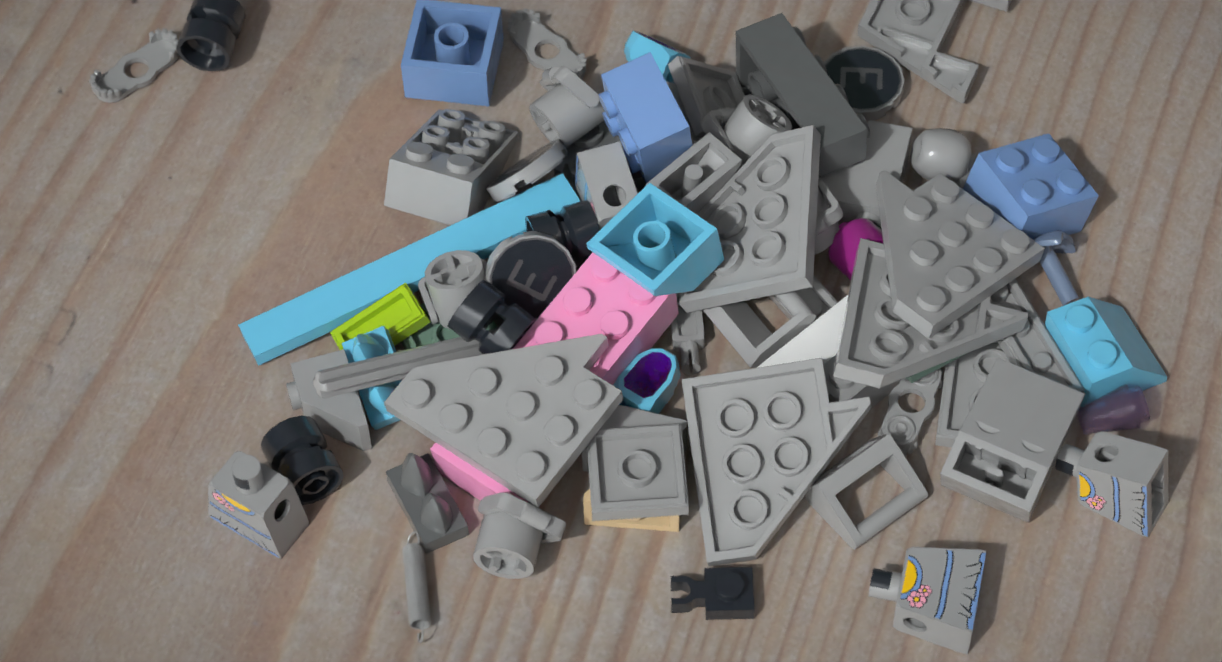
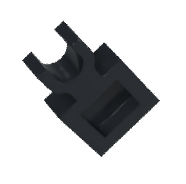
M753 567L704 568V581H695L688 576H671V591L681 590L689 594L685 598H671V613H687L696 607H705L706 620L754 619Z

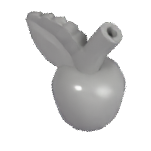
M933 128L921 132L914 141L910 153L912 167L923 178L929 181L941 173L962 189L978 156V153L971 154V144L962 133L947 128Z

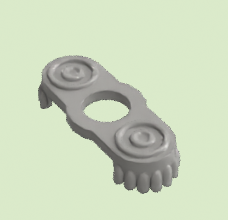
M524 8L522 11L517 10L516 14H511V18L508 19V31L511 39L527 55L528 61L533 66L543 71L556 66H565L578 77L583 78L587 63L585 54L581 53L577 57L568 48V44L562 37L552 34L541 24L539 12L535 13L532 9L528 12V9ZM543 44H553L560 50L559 54L552 59L540 58L536 55L535 51Z
M165 28L162 31L160 29H157L155 32L151 31L148 44L136 52L123 56L116 66L103 75L99 70H94V74L90 75L91 79L89 81L98 99L108 103L117 102L136 89L151 84L159 73L177 60L179 56L176 49L178 43L177 35L173 34L172 30L168 31ZM141 62L149 67L147 73L138 78H132L125 74L126 68L132 63Z
M940 368L913 383L906 378L900 380L899 385L894 387L889 395V408L882 422V428L878 431V437L890 433L904 456L907 453L912 454L913 449L918 448L917 439L924 421L929 419L934 411V397L938 388L942 389L943 376ZM914 393L922 397L925 406L919 412L910 413L901 409L898 400L904 394Z

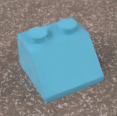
M650 182L586 243L590 251L654 296L694 291L724 261L718 229Z
M1088 296L1047 312L1045 327L1085 389V396L1080 405L1084 413L1167 381L1166 373L1122 306Z

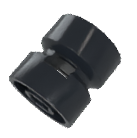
M193 0L186 19L187 22L176 45L177 53L183 61L194 68L209 72L221 71L228 67L236 46V40L246 18L245 9L237 0Z
M588 200L563 206L559 215H555L551 210L525 217L527 232L537 231L553 236L567 248L571 257L576 262H584L592 254V251L587 248L586 243L600 229L593 208Z
M483 279L464 299L451 317L447 327L467 342L477 340L479 342L478 351L484 355L512 350L535 323L536 318L517 303L509 306L506 305L505 294L486 279ZM498 316L504 322L493 335L486 329Z
M301 415L281 421L263 437L261 449L271 469L285 476L293 483L302 506L326 498L341 484L344 477L343 470L332 450H326V439L317 422L310 416Z

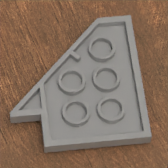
M814 125L772 134L698 212L697 215L718 229L724 261L694 291L679 293L678 304L686 313L813 287L821 134Z
M885 170L879 173L876 192L893 312L928 339L1040 262L1044 247L941 173L915 190H911Z
M861 238L856 251L833 377L882 388L1023 331L1028 313L990 303L991 296H989L928 339L893 312L884 244Z
M596 334L416 366L409 371L385 400L384 404L386 410L532 505L539 507L622 402L623 395L620 389L589 371L609 346L605 335Z
M822 358L682 379L708 566L756 560L870 411V397L829 403Z

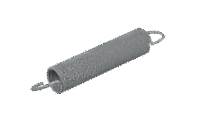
M413 531L408 537L407 545L403 548L409 625L413 629L422 630L421 640L420 633H417L418 642L421 643L424 638V629L431 625L424 548L419 546V534L417 531ZM415 533L418 543L409 544L412 534Z

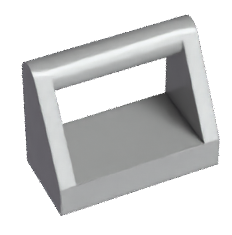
M796 291L775 295L793 318L773 334L745 301L703 309V311L750 368H757L815 320L816 315Z
M888 433L872 438L822 473L806 493L805 498L852 549H857L926 499L928 492L891 434ZM880 464L905 491L855 526L835 495Z

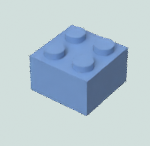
M416 0L401 61L405 97L489 106L504 42L501 7L435 0Z
M651 52L601 74L604 92L598 94L605 111L602 113L605 123L613 137L619 136L624 147L623 151L630 172L634 174L640 171L645 184L692 146L690 126Z
M1049 133L978 153L963 187V190L991 208L992 211L1017 229L1023 231L1033 240L1055 230H1061L1068 235L1081 232L1099 197Z

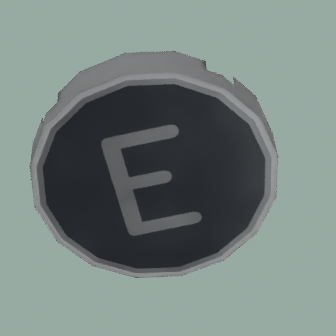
M854 46L843 48L831 54L824 62L827 75L834 84H840L843 87L849 105L856 114L861 113L866 121L878 120L886 116L887 111L893 107L895 109L899 105L904 89V77L902 68L889 54L877 48Z
M560 139L553 140L504 171L486 189L494 201H504L516 194L517 189L515 186L521 188L529 183L533 184L563 161L562 159L567 156L568 151Z
M537 231L523 232L524 234L517 235L514 238L511 236L496 247L489 256L485 269V279L505 294L506 305L509 306L517 303L537 320L576 273V265L567 248L553 236Z

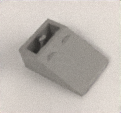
M439 109L389 159L384 206L447 225H453L483 211L490 196L486 188L501 174L518 139L519 132L507 129L503 124L496 121L482 122L465 117L458 110Z
M997 358L964 420L941 470V486L1029 523L1085 393Z

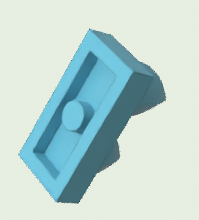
M385 326L365 334H358L355 338L342 343L348 363L396 352L390 333ZM402 380L359 390L370 424L375 430L400 420L386 410L384 402Z

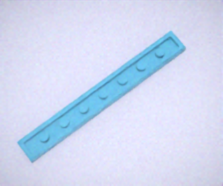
M562 173L239 324V329L259 366L331 332L405 282L413 293L419 291L418 283L421 278L425 277V270L428 264L436 257L446 252L466 250L477 254L483 260L487 259L502 241L511 236L514 238L517 235L524 234L523 232H527L525 226L526 216L551 210L555 215H559L563 206L580 202V199Z

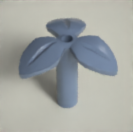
M1055 230L1034 239L1035 242L1045 248L1040 264L1062 305L1077 301L1079 296L1056 253H1075L1076 249L1073 238L1061 230Z

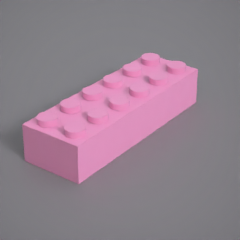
M592 252L513 349L603 334L607 337L609 346L589 371L613 385L638 354L651 349L678 316L676 293L654 296ZM436 442L430 450L439 473L481 501L485 496L508 493L526 501Z

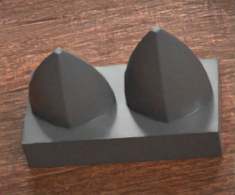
M408 453L403 464L386 471L387 481L413 531H417L419 534L420 544L426 554L469 535L468 525L429 453L420 457L416 454Z

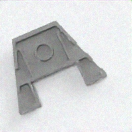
M871 0L858 25L857 36L877 49L889 54L895 61L956 101L965 103L977 77L979 65L940 53L964 0ZM970 0L1007 12L1012 0Z

